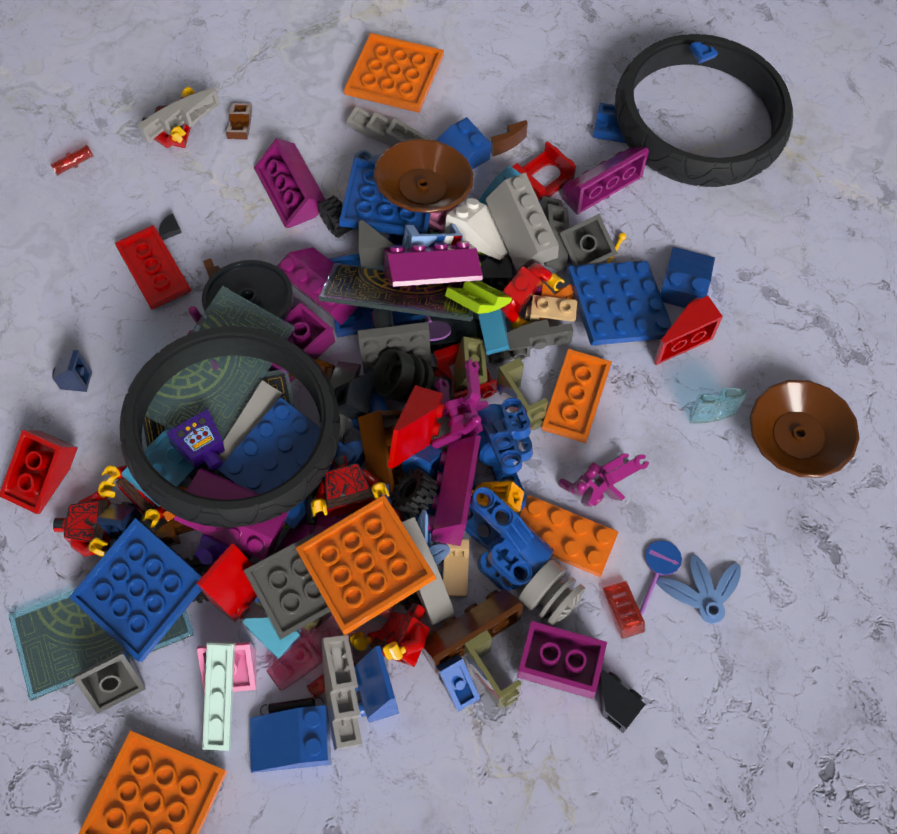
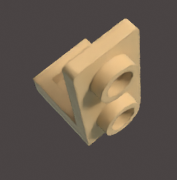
M533 295L531 306L527 305L525 318L529 319V323L539 321V317L574 322L576 320L577 300Z
M462 538L461 546L448 544L450 553L444 559L443 583L449 597H467L469 540Z

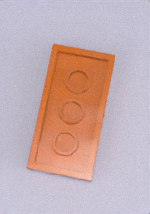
M568 349L541 430L587 443L612 361Z
M528 495L526 506L521 510L519 516L554 549L551 557L601 578L619 531Z

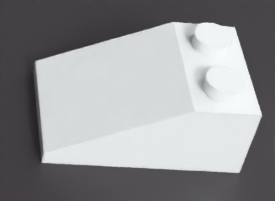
M467 198L447 214L444 234H449L451 224H455L463 235V241H469V244L476 247L477 251L501 260L508 254L487 205L480 203L476 199Z

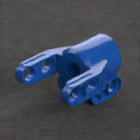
M508 398L501 405L489 404V406L478 412L483 431L477 434L481 436L478 457L481 463L491 467L496 482H502L505 478H512L514 483L524 491L517 472L522 468V462L529 460L533 455V446L529 437L531 424L522 402L517 398ZM510 407H516L519 409L515 413H509L506 411ZM519 443L522 444V447H523V449H524L525 451H521V450L519 449V447H518V444H519ZM525 491L521 505V510H523L526 506Z
M486 487L478 488L471 495V504L469 505L471 518L467 520L465 531L487 550L477 560L480 572L500 590L505 588L508 591H512L516 587L518 588L520 585L528 583L548 561L554 549L492 490ZM482 493L488 497L489 502L487 506H481L477 503V494ZM497 511H503L507 515L506 524L497 522L495 518ZM478 525L487 526L489 530L487 537H482L478 534ZM486 559H488L490 564L492 565L489 568L485 566V564L487 563ZM502 575L512 583V586L509 587L503 584Z

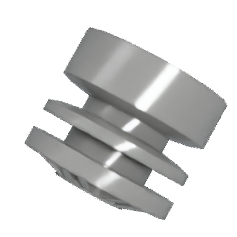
M550 560L536 573L519 596V600L530 610L536 609L539 605L544 606L539 615L541 620L552 613L546 623L552 627L564 621L574 611L586 590L582 584H579L571 591L576 582V579L573 577L563 584L561 580L566 571L554 560Z

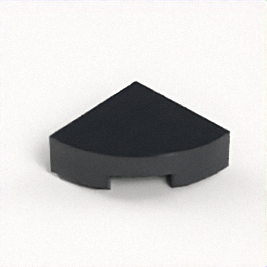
M173 213L165 217L160 224L159 235L162 240L182 233Z

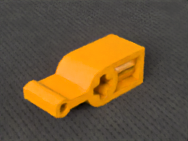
M513 481L484 482L479 484L475 490H472L473 493L481 487L489 488L514 512H520L524 491ZM482 493L477 494V503L487 506L489 502L488 497Z

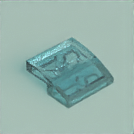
M722 388L719 396L699 394L689 415L690 423H711L735 415L747 394V389Z

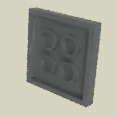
M428 322L358 331L364 374L373 371L380 355L392 348L424 358L431 363Z
M313 533L243 571L280 640L331 612L296 550V547L313 538Z

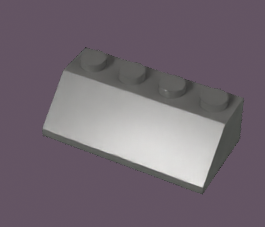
M523 173L504 180L485 198V201L516 272L523 266L528 268L534 263L542 264L558 258L559 244L527 174Z

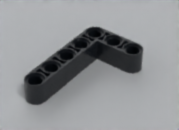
M381 307L372 311L373 329L394 326L393 314L390 308ZM469 319L447 322L451 326L450 335L442 340L430 341V353L434 354L435 351L461 342L462 337H476L477 339L484 340L480 320Z

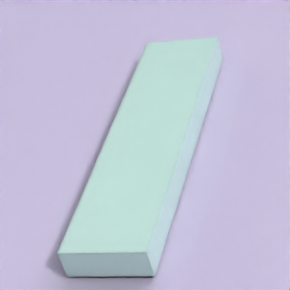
M207 642L203 750L229 751L231 748L235 642Z

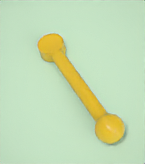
M623 232L618 235V241L615 245L616 251L621 242L626 239V234ZM614 256L608 258L605 263H611Z

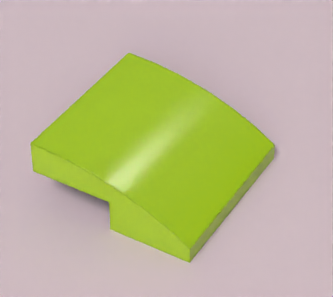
M477 280L465 281L463 288L448 287L445 294L446 297L477 314L496 311L509 304L512 300V297Z

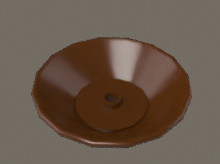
M413 139L399 142L386 149L375 163L374 180L379 192L392 204L408 211L434 213L449 210L464 201L473 188L474 173L467 158L454 147L436 140Z
M786 380L768 387L755 400L749 417L751 437L761 455L779 470L797 477L822 478L842 470L854 457L860 439L857 418L847 402L829 387L810 380Z

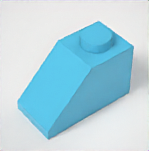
M246 618L243 621L245 627L280 662L303 642L299 634L302 631L301 629L280 640L268 618Z

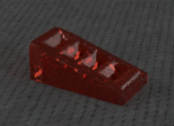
M627 581L603 588L621 639L645 632V621ZM625 592V596L618 597L615 599H613L612 597L614 595ZM626 602L629 603L628 605L621 606V607H618V608H617V605H620V604H623V603H626ZM632 612L631 615H628V616H625V617H621V616H620V615H623V614Z

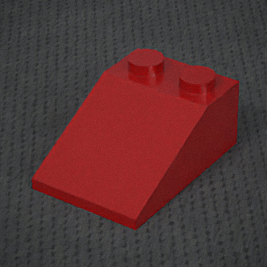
M708 295L701 299L695 298L689 302L661 339L654 359L655 365L713 340L723 316Z
M415 385L393 430L388 468L393 469L429 446L433 436L438 437L442 424L438 422V418H442L445 404H442L443 393Z
M22 430L0 490V497L35 514H40L69 472L78 447L40 430Z
M231 543L197 582V585L214 607L233 622H236L249 612L250 605L257 596L243 572L253 564L236 545Z

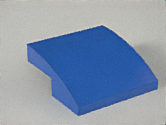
M600 103L593 138L626 143L616 121L615 105Z

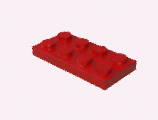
M154 225L115 242L121 257L151 310L191 292L187 281Z

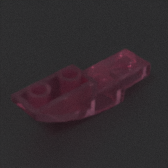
M334 616L329 617L308 637L300 639L266 670L280 691L290 687L323 663V638L344 635ZM358 628L348 633V637H350Z

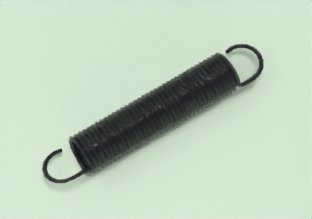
M317 488L306 497V525L309 526V532L310 525H314L315 530V525L317 524V513L315 514L316 516H313L311 502L314 500Z
M311 697L271 703L268 705V712L271 714L295 708L315 706V699ZM315 697V698H320V699L322 700V702H323L322 705H324V701H323V699H322L321 697Z

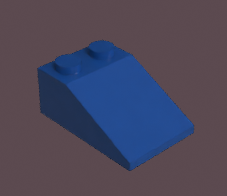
M468 117L451 125L436 139V141L454 147L467 158L472 170L490 160L491 143Z
M673 247L660 291L663 303L686 308L693 299H701L707 296L715 257Z
M376 646L354 666L358 683L355 692L360 691L362 701H358L361 717L367 716L369 723L399 714L381 647Z
M326 705L301 707L251 717V773L331 765L330 726Z

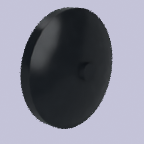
M242 260L224 266L209 278L202 292V306L207 318L224 293L279 324L289 315L294 300L291 282L284 271L271 263L260 260Z

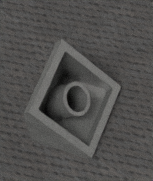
M600 214L560 232V236L574 266L597 264L618 254Z
M360 220L358 248L361 268L384 271L383 250L390 249V246L394 244L365 221Z
M121 651L73 675V680L97 714L146 689L133 657L125 651Z

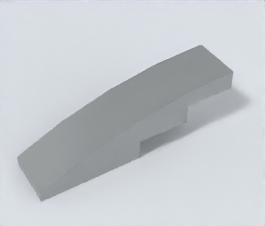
M210 88L189 95L155 112L138 124L142 138L149 143L163 131L170 135L171 130L175 126H182L184 123L189 127L193 126L220 104L216 89Z
M357 106L345 124L389 146L413 139H430L396 118L390 121L377 112L371 115Z
M263 380L260 382L223 440L225 451L219 455L223 463L278 401L282 392Z
M415 517L402 522L437 578L416 591L433 626L454 616L455 612L426 540Z
M348 635L323 638L324 682L334 751L360 746L362 740L357 720L360 711L355 692L358 683Z

